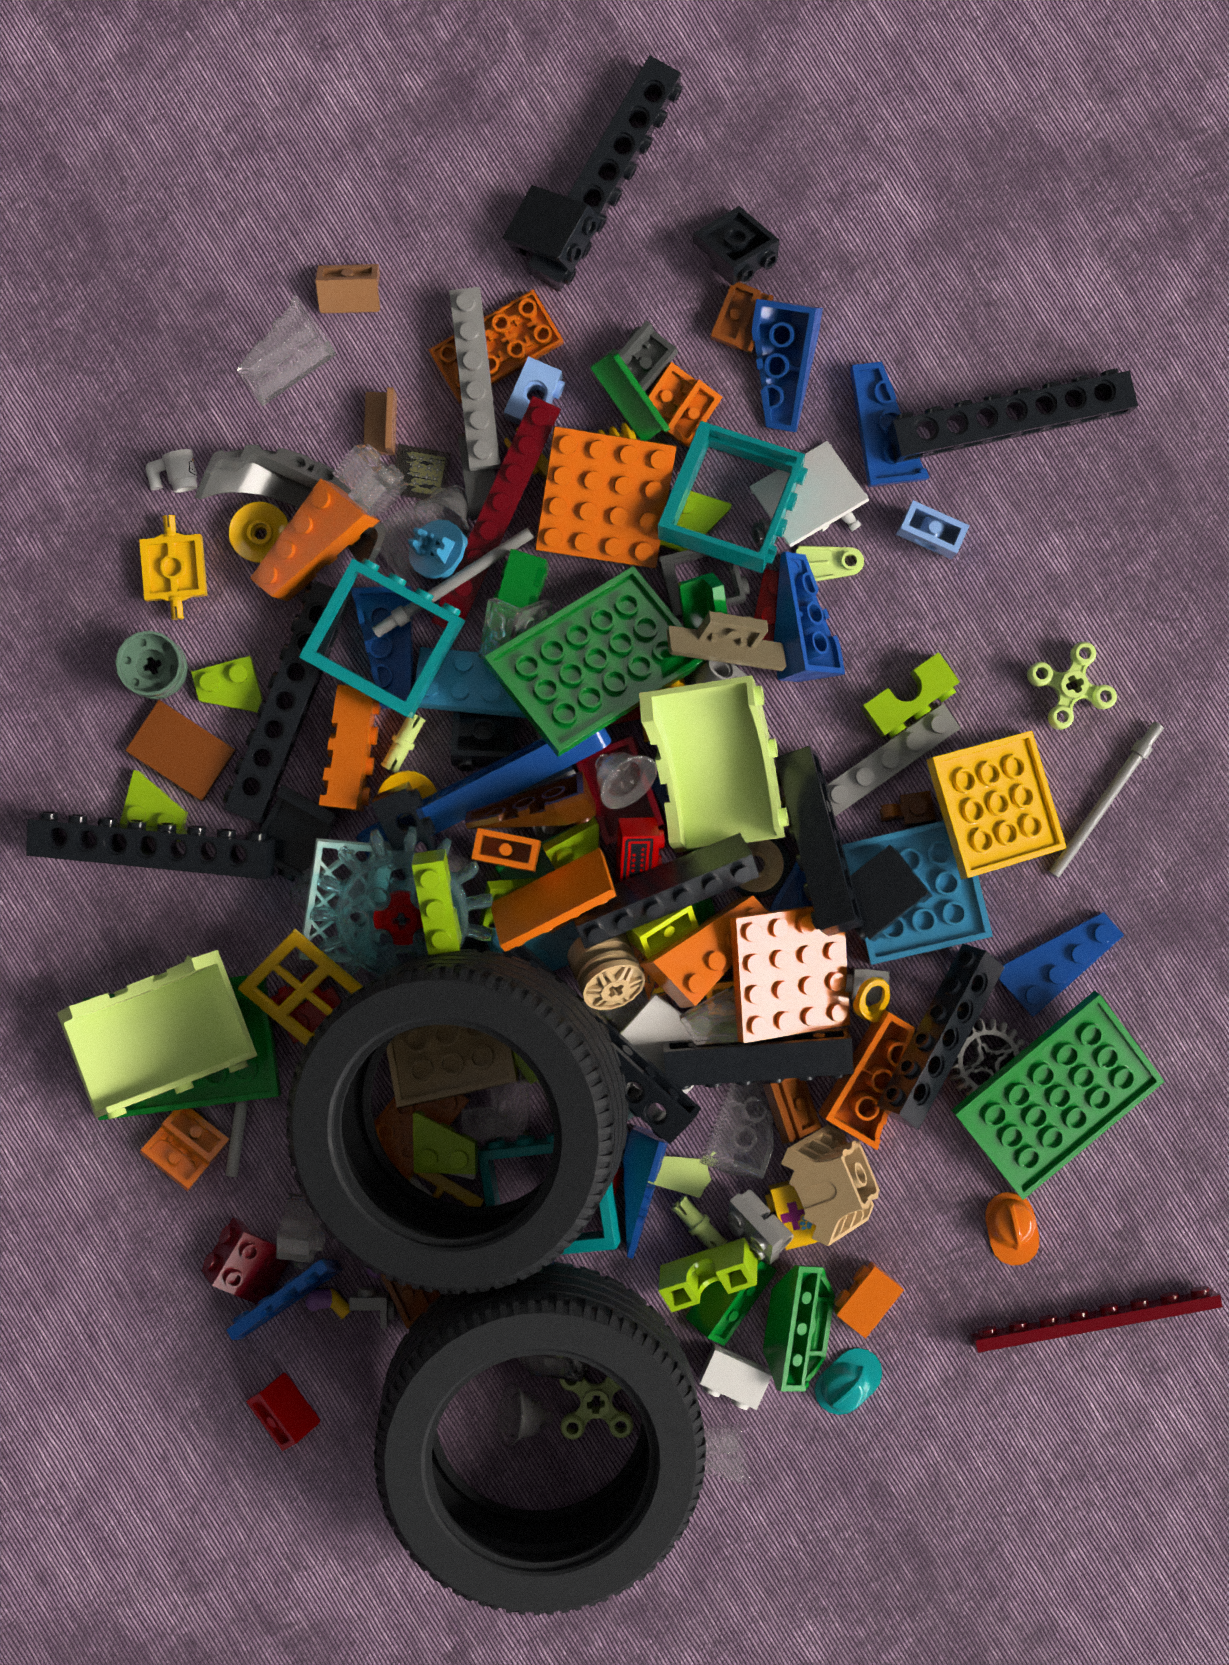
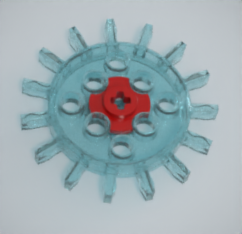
M409 826L404 838V850L388 852L378 829L372 830L370 845L375 856L362 863L346 846H342L337 856L352 872L347 880L342 882L322 873L319 876L316 885L326 891L337 894L339 898L336 907L321 906L313 907L311 910L310 920L320 922L335 921L338 935L321 941L318 948L324 953H329L344 947L352 960L344 965L343 970L352 977L361 967L379 977L395 966L403 964L397 959V955L400 953H407L413 959L422 955H428L426 942L421 941L417 936L420 932H424L418 898L415 896L416 886L412 870L414 853H419L415 852L417 842L416 827ZM446 837L438 845L437 850L446 849L448 856L452 840ZM476 861L465 865L456 873L449 869L453 907L457 909L462 936L461 947L465 937L481 941H491L493 929L468 923L470 910L485 909L492 906L493 903L492 894L466 897V893L461 885L478 873L479 865ZM395 869H402L408 874V878L402 881L396 880L391 872ZM374 891H381L387 896V900L376 902L371 898L370 894ZM356 912L361 913L365 916L366 921L360 924L355 923L350 919V915ZM398 913H404L407 919H401V915ZM384 933L389 937L390 941L384 944L378 943L373 938V935Z

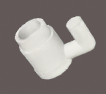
M190 449L168 452L162 455L161 459L149 462L146 465V473L151 490L163 488L159 472L166 470L169 484H172L173 492H187L198 487L196 482L198 476L193 460V452Z

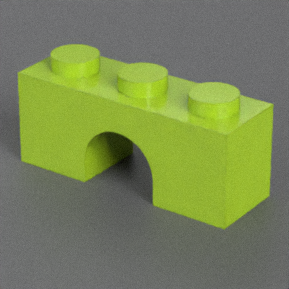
M939 652L910 672L918 688L914 700L901 701L887 688L860 708L881 738L886 734L893 738L907 728L903 723L907 719L914 716L918 720L931 711L929 707L931 702L938 698L942 703L956 693L953 687L960 683V681Z
M446 849L414 853L412 870L428 955L460 951L462 936L457 909L453 907L451 876Z
M741 1238L660 1265L658 1291L671 1312H675L700 1304L702 1291L709 1284L716 1281L722 1283L728 1294L757 1285L758 1259L746 1239Z

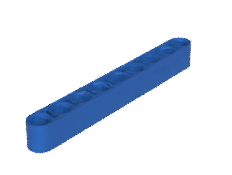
M603 728L557 757L545 740L541 738L422 799L423 806L420 807L425 817H431L436 829L435 834L465 820L466 812L508 798L604 749L612 740L606 729ZM401 813L398 815L399 821L405 825L414 822L410 814ZM380 821L367 827L356 836L358 842L375 843V841H388L389 843ZM420 841L412 842L411 847L420 843ZM364 851L367 858L369 859L370 852Z

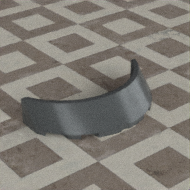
M252 444L245 445L244 449L224 453L222 449L213 453L195 494V498L201 500L223 493H249L270 497L300 508L321 478L340 487L374 515L369 508L370 501L362 492L355 493L345 484L346 478L327 465L313 461L306 455L288 449L278 448L277 452L262 450L259 445ZM378 522L373 528L369 527L360 535L361 538L352 546H347L357 561L361 563L363 558H366L374 563L386 534L384 524H379Z

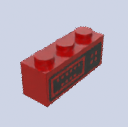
M656 817L618 819L614 884L662 865V856L659 855V848H664L665 837L664 830L658 829Z

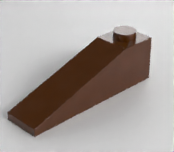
M581 771L466 812L465 825L467 829L562 826L572 823L579 825L592 819V816L596 815V803L584 773Z

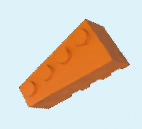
M320 478L250 579L271 597L289 601L317 577V572L324 566L332 564L338 558L337 555L348 545L352 546L361 538L360 535L369 527L373 528L380 520L340 487Z
M337 684L332 716V727H336V732L331 733L327 748L328 757L332 758V762L324 768L322 780L324 781L325 788H327V794H320L319 805L332 809L364 812V806H369L371 799V788L367 787L368 775L372 776L374 772L375 758L370 757L371 745L377 744L378 727H374L375 714L380 715L381 706L379 701L349 685Z
M753 895L738 898L707 918L698 928L649 959L644 960L639 965L680 1008L696 1007L733 964L730 917L768 912V910Z
M884 1010L879 1021L871 1023L853 1053L854 1074H846L845 1077L838 1078L818 1114L825 1120L878 1150L881 1141L880 1135L883 1126L886 1125L888 1114L876 1105L913 1037L915 1027Z

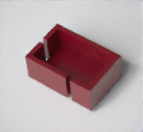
M633 736L609 744L604 749L576 763L579 772L583 771L596 803L595 817L606 845L617 842L619 818L656 817L658 827L667 824L647 769H641L639 766L645 764L637 739Z

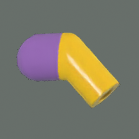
M332 1288L316 1289L309 1293L305 1301L306 1307L310 1311L331 1308L341 1319L350 1312L347 1301Z

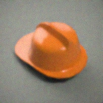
M1003 1192L994 1196L988 1203L985 1211V1221L992 1250L995 1256L1003 1263L1008 1265L1025 1264L1036 1255L1039 1248V1232L1034 1210L1026 1198L1022 1200L1015 1192Z

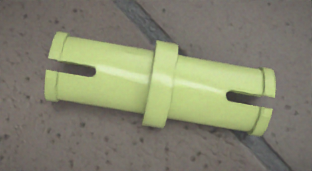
M416 714L412 719L405 718L398 734L393 735L391 739L393 743L383 762H381V766L392 770L394 773L399 772L409 750L413 751L415 747L413 742L426 719Z
M686 1195L680 1198L681 1202L677 1201L672 1206L671 1210L689 1227L688 1232L692 1236L696 1235L708 1249L727 1243V1240L709 1223L710 1218L706 1214L702 1215L688 1200Z

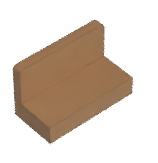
M379 264L318 266L315 281L320 313L379 312Z
M387 387V392L365 393L363 449L365 455L395 456L397 394L394 387Z

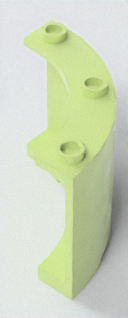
M752 675L639 693L641 723L645 728L650 744L657 745L658 750L655 761L660 784H665L666 792L670 801L664 802L668 841L675 853L698 850L738 833H741L746 843L785 837L784 827L789 826L787 809L781 808L774 758L778 757L777 743L775 738L770 739L762 707L765 703L762 686H756Z
M218 950L191 958L167 969V972L160 975H153L127 985L126 988L115 991V997L110 998L109 993H105L68 1006L57 1012L95 1118L106 1114L109 1120L127 1113L125 1107L175 1089L176 1094L194 1088L192 1081L229 1068L230 1073L248 1067L246 1060L257 1056Z

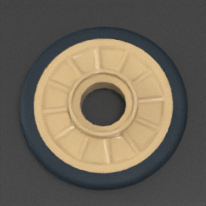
M778 838L746 843L753 856H760L764 859L765 868L762 872L758 873V878L736 886L734 889L746 897L752 895L755 898L770 896L783 886L789 875L790 858L788 851Z

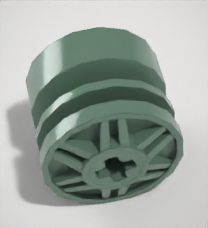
M154 631L137 632L127 638L118 649L115 661L117 674L127 688L142 697L153 700L168 698L178 692L186 681L188 673L187 658L180 646L162 633ZM152 660L162 665L157 668V674L147 669L152 666Z

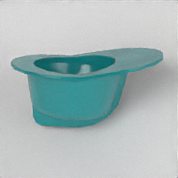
M862 1348L849 1349L841 1354L817 1379L815 1394L820 1406L829 1413L837 1415L848 1414L857 1409L875 1392L881 1382L882 1367L876 1355Z

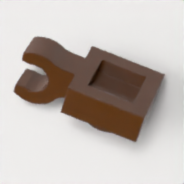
M930 790L900 795V804L881 805L879 810L881 822L903 819L904 827L930 824L936 821Z

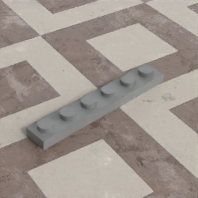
M480 287L449 290L470 471L500 468L501 462Z
M944 703L827 784L835 816L961 729Z

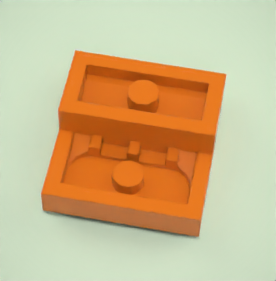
M672 362L663 370L647 394L670 428L667 432L661 430V432L687 448L692 443L700 421L707 422L723 398L700 379L695 380Z
M192 1108L173 1110L162 1123L159 1130L140 1150V1154L188 1191L230 1139Z

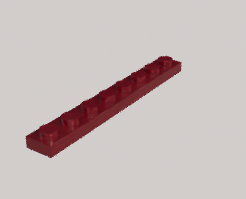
M532 396L468 538L463 559L456 567L454 574L500 545L561 411L560 408ZM489 567L444 595L438 606L443 607L446 602L460 610L461 612L458 617L466 620ZM435 614L431 620L432 623L446 628L448 621Z
M1207 1286L1190 1289L1191 1293L1179 1295L1178 1292H1168L1161 1294L1160 1299L1149 1301L1148 1298H1136L1130 1300V1305L1118 1307L1116 1303L1104 1304L1099 1306L1100 1310L1088 1312L1087 1309H1077L1070 1311L1069 1316L1057 1318V1315H1045L1039 1317L1038 1322L1028 1324L1025 1320H1018L1008 1323L1009 1327L996 1329V1326H985L979 1328L978 1333L970 1335L972 1346L980 1353L1222 1308L1223 1305L1220 1294L1209 1289Z

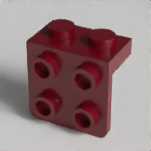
M233 1217L230 1223L222 1229L214 1250L206 1256L202 1272L213 1287L259 1305L258 1302L273 1291L292 1259V1253L280 1245L252 1234L243 1221Z

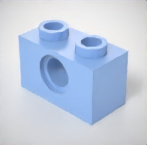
M528 356L504 410L505 419L520 425L530 403L528 395L534 390L543 392L545 396L542 400L552 404L554 398L559 399L565 387V382L562 381V371Z
M913 500L903 517L896 535L952 559L958 553L970 525Z

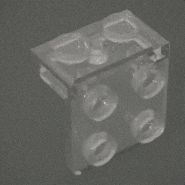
M497 598L488 600L478 657L484 659V656L553 615L551 612L552 601L544 599L523 608H518Z

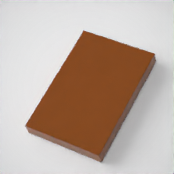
M158 700L125 751L199 800L204 801L237 750L163 701Z

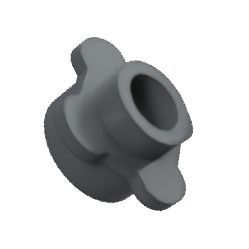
M764 518L759 519V523H753L752 529L753 540L760 548L771 523V520L765 521Z

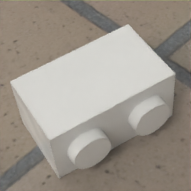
M713 1344L699 1375V1383L703 1385L702 1389L710 1395L719 1397L720 1394L731 1398L730 1402L741 1409L748 1410V1407L757 1410L772 1375L769 1368L717 1344Z

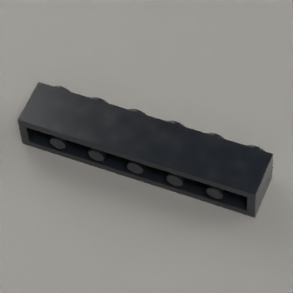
M806 746L775 757L777 781L779 786L783 787L785 795L781 797L783 808L787 809V813L790 814L792 822L788 826L789 833L793 842H797L799 853L796 854L797 864L800 870L805 873L807 882L803 883L804 891L808 900H812L814 911L811 912L814 927L829 937L864 926L818 753L810 746Z
M738 833L614 884L615 897L609 899L605 904L598 905L582 913L579 917L574 918L573 921L586 949L758 878L759 874L750 849L741 833Z
M849 1028L818 1030L748 1043L738 1042L737 1036L663 1041L665 1075L681 1090L689 1089L693 1085L715 1088L721 1086L722 1083L735 1082L737 1085H749L753 1081L766 1080L768 1083H779L789 1078L809 1081L813 1080L816 1076H828L829 1078L838 1079L845 1077L846 1074H854L852 1038Z

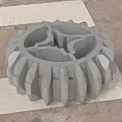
M978 1018L976 1021L977 1029L973 1026L951 1068L956 1071L948 1076L951 1081L961 1079L956 1085L957 1090H964L968 1086L966 1096H969L981 1086V1084L974 1083L967 1075L985 1071L987 1076L991 1077L999 1071V1065L1007 1057V1054H1010L1011 1061L1023 1051H1018V1048L1023 1046L1025 1041L1023 1039L1013 1041L1018 1032L1015 1029H1011L1006 1033L1007 1023L1001 1022L996 1029L995 1019L990 1018L987 1027H985L983 1019ZM996 1035L1006 1045L989 1049L982 1042L980 1036ZM972 1041L974 1056L966 1063L967 1065L963 1066L965 1049ZM983 1051L990 1056L994 1054L993 1058L989 1060L991 1069L984 1064L979 1065L984 1060Z

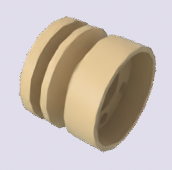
M625 933L586 949L581 938L578 937L569 948L567 954L568 964L574 978L577 980L582 997L589 1007L597 1010H612L629 1003L642 991L645 984L644 972L639 965L638 959L634 956V950Z

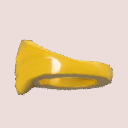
M873 976L863 982L853 1002V1010L858 1016L874 1023L879 1021L890 1000V989L883 978ZM881 986V1000L867 1007V993L872 987Z

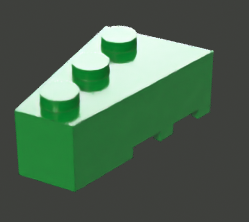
M514 549L510 550L508 561L505 560L502 568L501 578L503 579L500 590L496 589L493 597L492 607L495 609L492 619H487L482 636L487 637L486 643L488 646L499 648L532 627L549 572L547 559Z

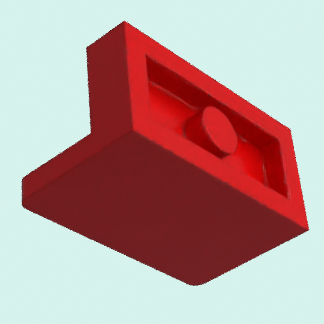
M286 1373L279 1375L268 1386L255 1393L246 1401L282 1451L297 1444L320 1423L317 1414Z

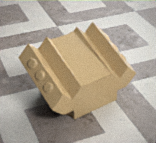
M827 1125L787 1148L781 1164L794 1170L789 1184L795 1187L805 1212L803 1219L816 1225L812 1239L829 1246L868 1221L874 1207L872 1200L878 1198L880 1189L860 1141L847 1142L844 1132Z

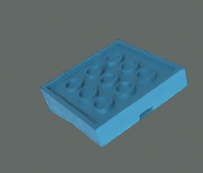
M944 821L843 844L850 875L890 844L897 849L933 895L925 903L920 902L879 934V938L875 942L865 938L871 965L993 937L979 877L977 875L961 880Z

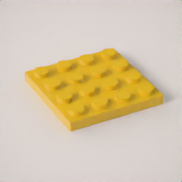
M1032 731L926 759L961 880L1067 848Z

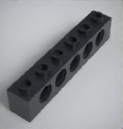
M408 781L375 795L371 804L419 905L412 870L414 853L419 852L413 850L411 843L414 841L424 843L427 848L426 851L445 849L443 844H437L433 835L436 833L434 823L430 816L425 817L420 807L423 806L422 797L418 789H412ZM401 813L410 814L414 822L405 825L399 821L398 815ZM455 871L450 872L453 907L457 909L459 925L465 930L461 933L460 949H477L483 953L484 944L487 943L482 928L480 926L476 927L472 920L474 911L469 900H463L459 889L462 887L458 875Z
M962 944L876 1105L894 1120L918 1130L922 1125L1005 968L986 950Z

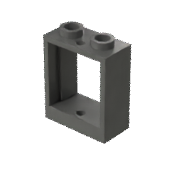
M686 550L659 557V565L671 612L677 619H682L683 617L678 589L679 582L674 566L711 556L693 550ZM726 562L734 591L733 596L725 597L726 606L730 607L745 603V595L750 594L746 576H740L738 565Z

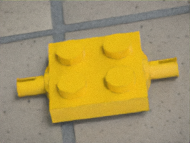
M175 515L162 516L164 534L155 538L139 539L144 600L147 602L160 600L170 602L171 620L184 619L182 601L192 597L208 596L203 537L201 534L183 535L176 533Z

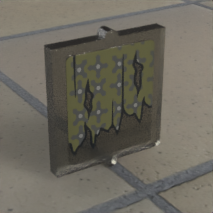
M399 444L395 465L391 467L393 477L390 494L443 503L446 482L450 480L448 470L451 453Z

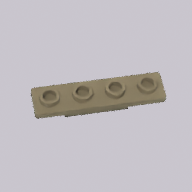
M709 611L697 630L677 626H669L666 630L668 650L671 655L783 671L786 667L783 644L762 640L768 632L767 620Z

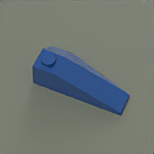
M756 299L752 337L753 341H755L756 363L760 374L761 396L767 428L797 432L818 341L823 308Z
M783 552L780 557L774 642L783 644L786 667L783 671L776 670L778 680L803 682L844 675L845 669L841 646L837 635L831 636L826 623V619L830 618L827 609L822 610L816 597L819 588L805 554Z
M636 1125L632 1128L631 1132L627 1131L626 1143L623 1149L626 1150L623 1158L627 1257L632 1259L638 1248L656 1186L648 1183V1181L653 1183L656 1181L668 1145L664 1139L657 1137L652 1130Z

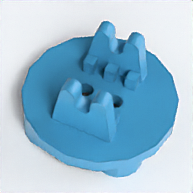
M438 519L427 523L422 528L415 527L413 529L415 536L408 540L410 545L409 562L413 569L425 578L447 579L451 577L463 559L465 548L468 544L467 537L457 525L449 520Z

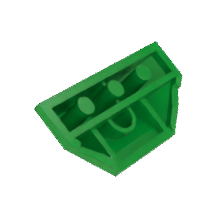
M795 1265L771 1290L763 1353L776 1389L781 1392H805L809 1386L808 1382L814 1377L826 1358L835 1295L825 1276V1270L821 1266Z

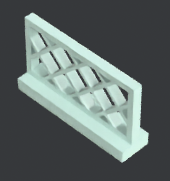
M316 838L302 935L310 941L320 934L328 943L321 951L334 962L361 963L362 967L375 968L381 929L375 928L373 916L375 908L385 907L394 853L388 841L364 843ZM323 848L337 849L342 855L328 867L321 860ZM358 851L370 852L369 862L360 869H357L349 859ZM346 861L355 872L340 883L332 871ZM321 865L324 870L319 873ZM367 871V875H366V879H365L362 874H364V873ZM329 875L337 886L322 896L317 890V884ZM357 878H360L365 884V888L361 894L353 899L345 887ZM342 891L350 902L335 912L327 901ZM317 895L319 900L315 902V897ZM324 904L332 913V916L318 926L312 919L313 912ZM355 907L360 913V919L348 928L340 917ZM337 920L346 931L331 941L323 930ZM312 924L315 929L310 932ZM358 930L356 937L353 933ZM351 936L356 943L354 954L341 953L336 946ZM299 950V959L311 960Z

